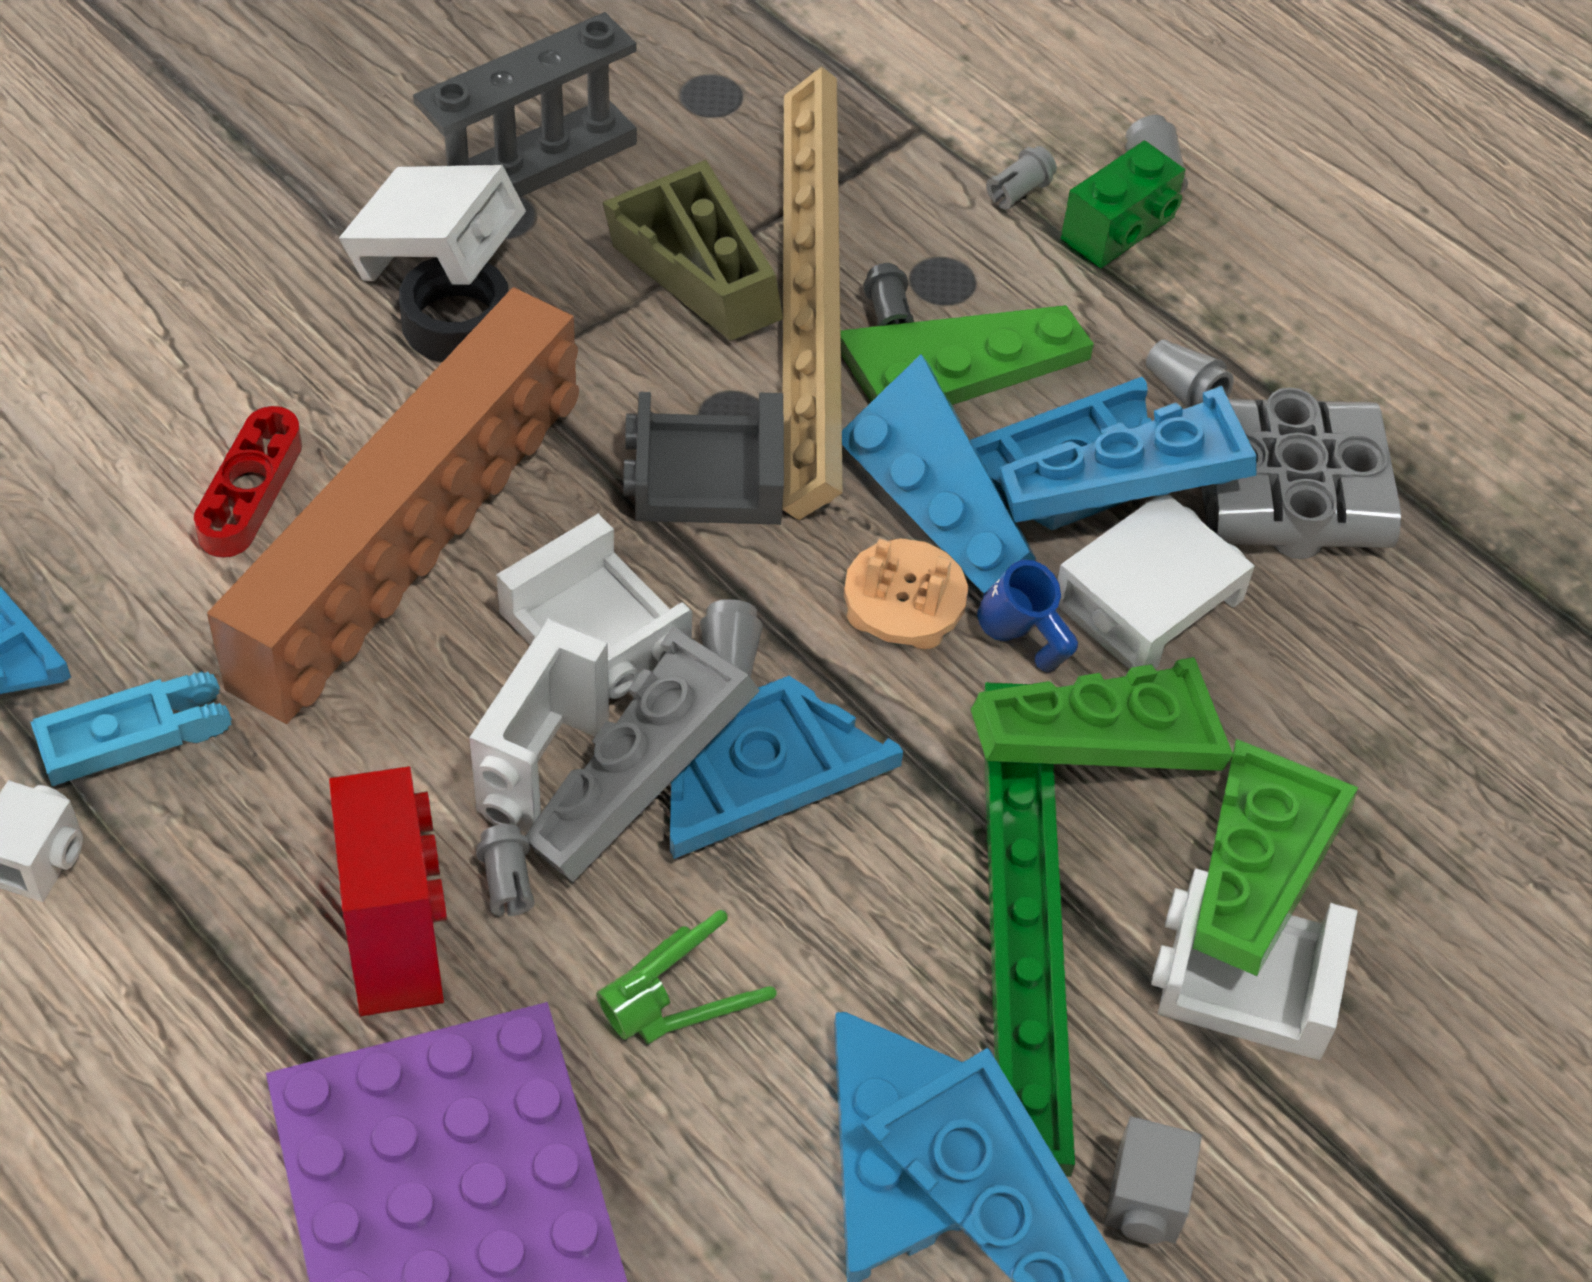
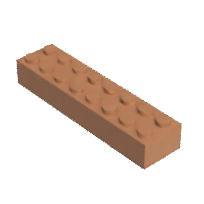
M513 287L207 612V617L225 691L285 724H288L303 706L308 707L318 699L324 689L326 680L342 662H349L357 655L369 631L381 618L386 619L394 613L407 588L418 576H425L432 570L437 562L440 551L455 534L461 535L468 529L474 519L476 510L491 494L496 495L504 488L514 467L525 455L530 456L534 454L541 445L545 432L559 417H566L574 408L579 396V386L576 385L575 361L578 354V346L575 344L573 315Z

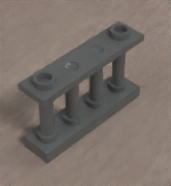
M603 12L413 94V102L444 136L447 166L503 165L520 198L637 144V128L609 100V64L637 52V43L606 12ZM587 74L588 105L563 116L562 84ZM540 94L542 126L516 137L515 105ZM493 115L495 147L469 158L466 127Z

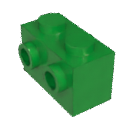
M1146 140L1142 141L1070 189L1061 239L1099 268L1104 267L1175 217V213L1182 202L1180 192L1186 169Z

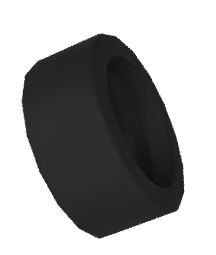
M437 257L421 262L407 273L399 288L403 335L412 349L428 359L443 362L509 292L508 282L499 269L488 262L470 285L452 284ZM447 296H467L478 299L489 306L479 316L461 322H445L432 319L422 312L433 301Z

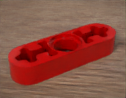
M280 406L263 407L250 414L243 424L194 513V524L198 542L206 553L215 557H232L244 552L252 544L302 450L299 421L296 415L289 409ZM263 438L271 439L267 446L268 455L265 454ZM254 472L265 477L263 483L251 489L238 488L232 484L238 476L244 473ZM230 506L233 507L235 525L226 524L231 516ZM213 527L222 529L221 531L214 530Z

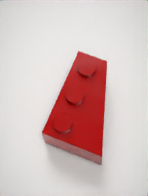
M410 766L329 778L342 912L360 1017L444 1003L433 923L447 921L442 880L427 881V877L440 875L435 834L420 835V833L433 831L428 791L414 793Z

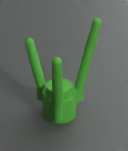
M716 911L692 930L687 926L680 927L626 974L596 992L597 1000L604 1015L622 1039L627 1040L639 1032L644 1041L649 1045L668 1032L743 1010L776 997V989L772 986H767L662 1017L661 1009L668 1006L670 1000L658 976L722 926L728 919L725 911Z

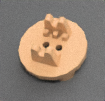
M879 538L876 544L859 553L847 569L844 587V599L848 608L847 617L849 623L854 628L866 631L886 642L912 645L924 650L939 645L943 640V635L955 628L965 613L968 584L962 568L947 552L924 541L903 538L889 541Z

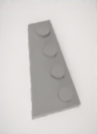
M674 627L670 629L661 642V646L666 653L653 671L642 669L628 689L634 699L617 723L606 721L592 740L595 745L594 756L584 769L571 770L526 834L530 847L571 882H574L624 829L645 810L667 785L691 763L760 691L749 674Z

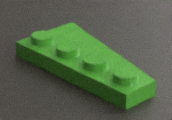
M1066 305L840 330L841 356L870 402L920 354L931 366L946 398L950 401L951 405L1091 360L1094 346L1089 336Z
M1195 657L1177 660L1171 669L1156 671L1152 664L1131 667L1126 676L1105 680L1100 673L1078 676L1074 685L1056 687L1050 681L980 692L971 708L986 761L1223 771L1233 756Z
M1236 739L1192 949L1258 976L1351 811L1358 787Z

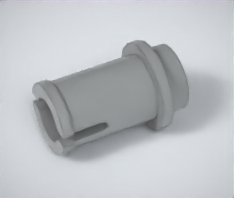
M1041 146L1035 148L1027 147L1020 151L1016 162L998 175L988 179L986 183L987 192L994 203L998 202L1003 196H1006L1005 199L999 202V207L1007 210L1034 188H1044L1051 184L1053 175L1057 171L1056 162L1051 153Z
M500 824L492 826L481 833V842L476 847L477 858L485 863L491 900L489 903L492 914L502 916L505 913L503 903H507L508 916L520 915L529 911L535 904L531 893L525 855L529 853L531 848L530 842L526 836L521 834V829L516 825Z

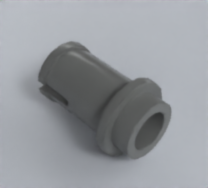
M882 263L872 267L868 271L867 278L863 284L865 295L873 301L878 321L877 326L914 322L905 293L909 286L907 275L892 263Z

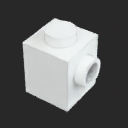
M8 780L0 792V888L44 902L62 870L71 868L76 862L82 848L83 834L71 801L62 793L44 785H37L31 788Z

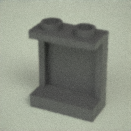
M639 392L638 414L626 413L625 449L636 450V460L624 459L623 496H635V521L781 525L784 492L783 393L759 392L758 416L653 413L651 411V392Z

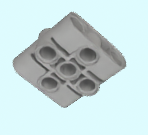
M1291 387L1281 388L1273 392L1268 400L1228 399L1256 454L1257 476L1232 480L1225 484L1201 486L1206 523L1212 531L1228 544L1274 546L1280 553L1296 559L1311 558L1318 554L1322 547H1395L1400 534L1401 510L1382 413L1377 402L1317 401L1310 393ZM1203 398L1199 399L1197 404L1202 403Z

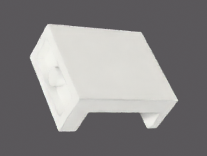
M503 165L397 167L342 233L339 240L363 281H375L394 257H437L452 284L470 285L526 210Z
M1169 494L1156 496L1060 565L1057 581L1060 585L1061 599L1058 607L1128 669L1152 664L1156 669L1159 666L1166 643L1222 601H1225L1231 607H1235L1244 600L1255 565L1247 560L1236 546L1228 544L1206 526L1190 508L1182 506Z
M596 514L496 574L499 613L529 645H531L548 618L608 643L609 698L612 699L622 697L628 693V689L642 669L649 671L655 669L666 653L661 646V642L672 627L692 638V611L683 602L669 609L614 553V529L599 514Z
M548 618L469 737L477 812L483 814L492 824H512L518 826L521 831L528 833L541 814L538 761L562 723L596 736L604 723L608 721L607 642Z
M1195 868L1188 890L1175 888L1170 902L1165 928L1176 930L1177 932L1173 948L1161 945L1151 981L1152 986L1163 988L1157 1015L1321 1060L1337 1025L1358 910L1330 903L1322 923L1292 915L1258 976H1255L1192 949L1208 872Z

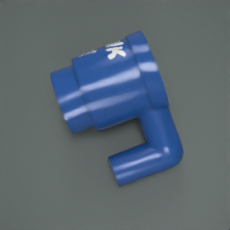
M1034 560L1017 561L1008 567L1001 577L984 593L982 602L978 607L977 616L981 628L987 635L998 641H1010L1026 635L1036 626L1048 641L1035 655V663L1040 670L1044 672L1054 671L1070 658L1078 648L1076 636L1056 612L1061 599L1060 585L1055 575L1045 565Z

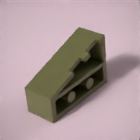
M707 160L602 202L613 247L730 341L783 319L776 274Z

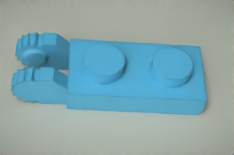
M201 671L200 673L194 672L191 676L185 675L166 682H161V679L33 719L31 725L51 786L182 745V740L199 743L209 740L212 736L216 737L219 734H223L225 730H228V726L232 725V718L228 708H226V705H221V703L214 704L213 702L212 704H206L211 703L220 694V687L214 674ZM172 709H173V710H178V711H181V712H178V713L173 714Z

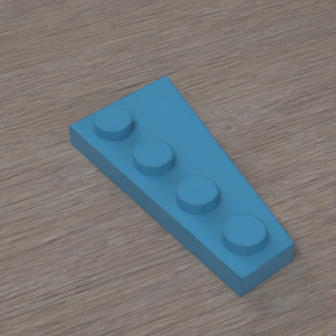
M920 354L842 430V445L923 531L962 568L963 573L984 594L1013 563L1020 560L1035 561L1036 557L1018 524L1014 522L1007 504L996 489L985 464L964 431L958 415L942 391L931 366Z
M1222 386L1203 392V402L1183 410L1177 402L1154 410V420L1131 429H1128L1122 422L1100 430V436L1095 442L1081 447L1069 441L1000 467L1001 486L1013 520L1017 523L1032 519H1045L1053 515L1088 508H1102L1114 503L1150 496H1163L1171 492L1211 484H1225L1232 480L1257 476L1256 454Z
M989 1048L979 1052L861 1123V1126L1012 1282H1129Z

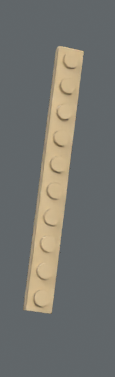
M820 67L784 95V492L782 510L798 520L806 517L821 506L830 503L834 498L843 493L837 78L823 67Z

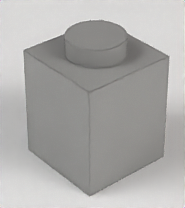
M1130 1116L1118 1148L1104 1226L1120 1229L1126 1237L1137 1242L1157 1244L1167 1241L1176 1244L1189 1215L1202 1134Z

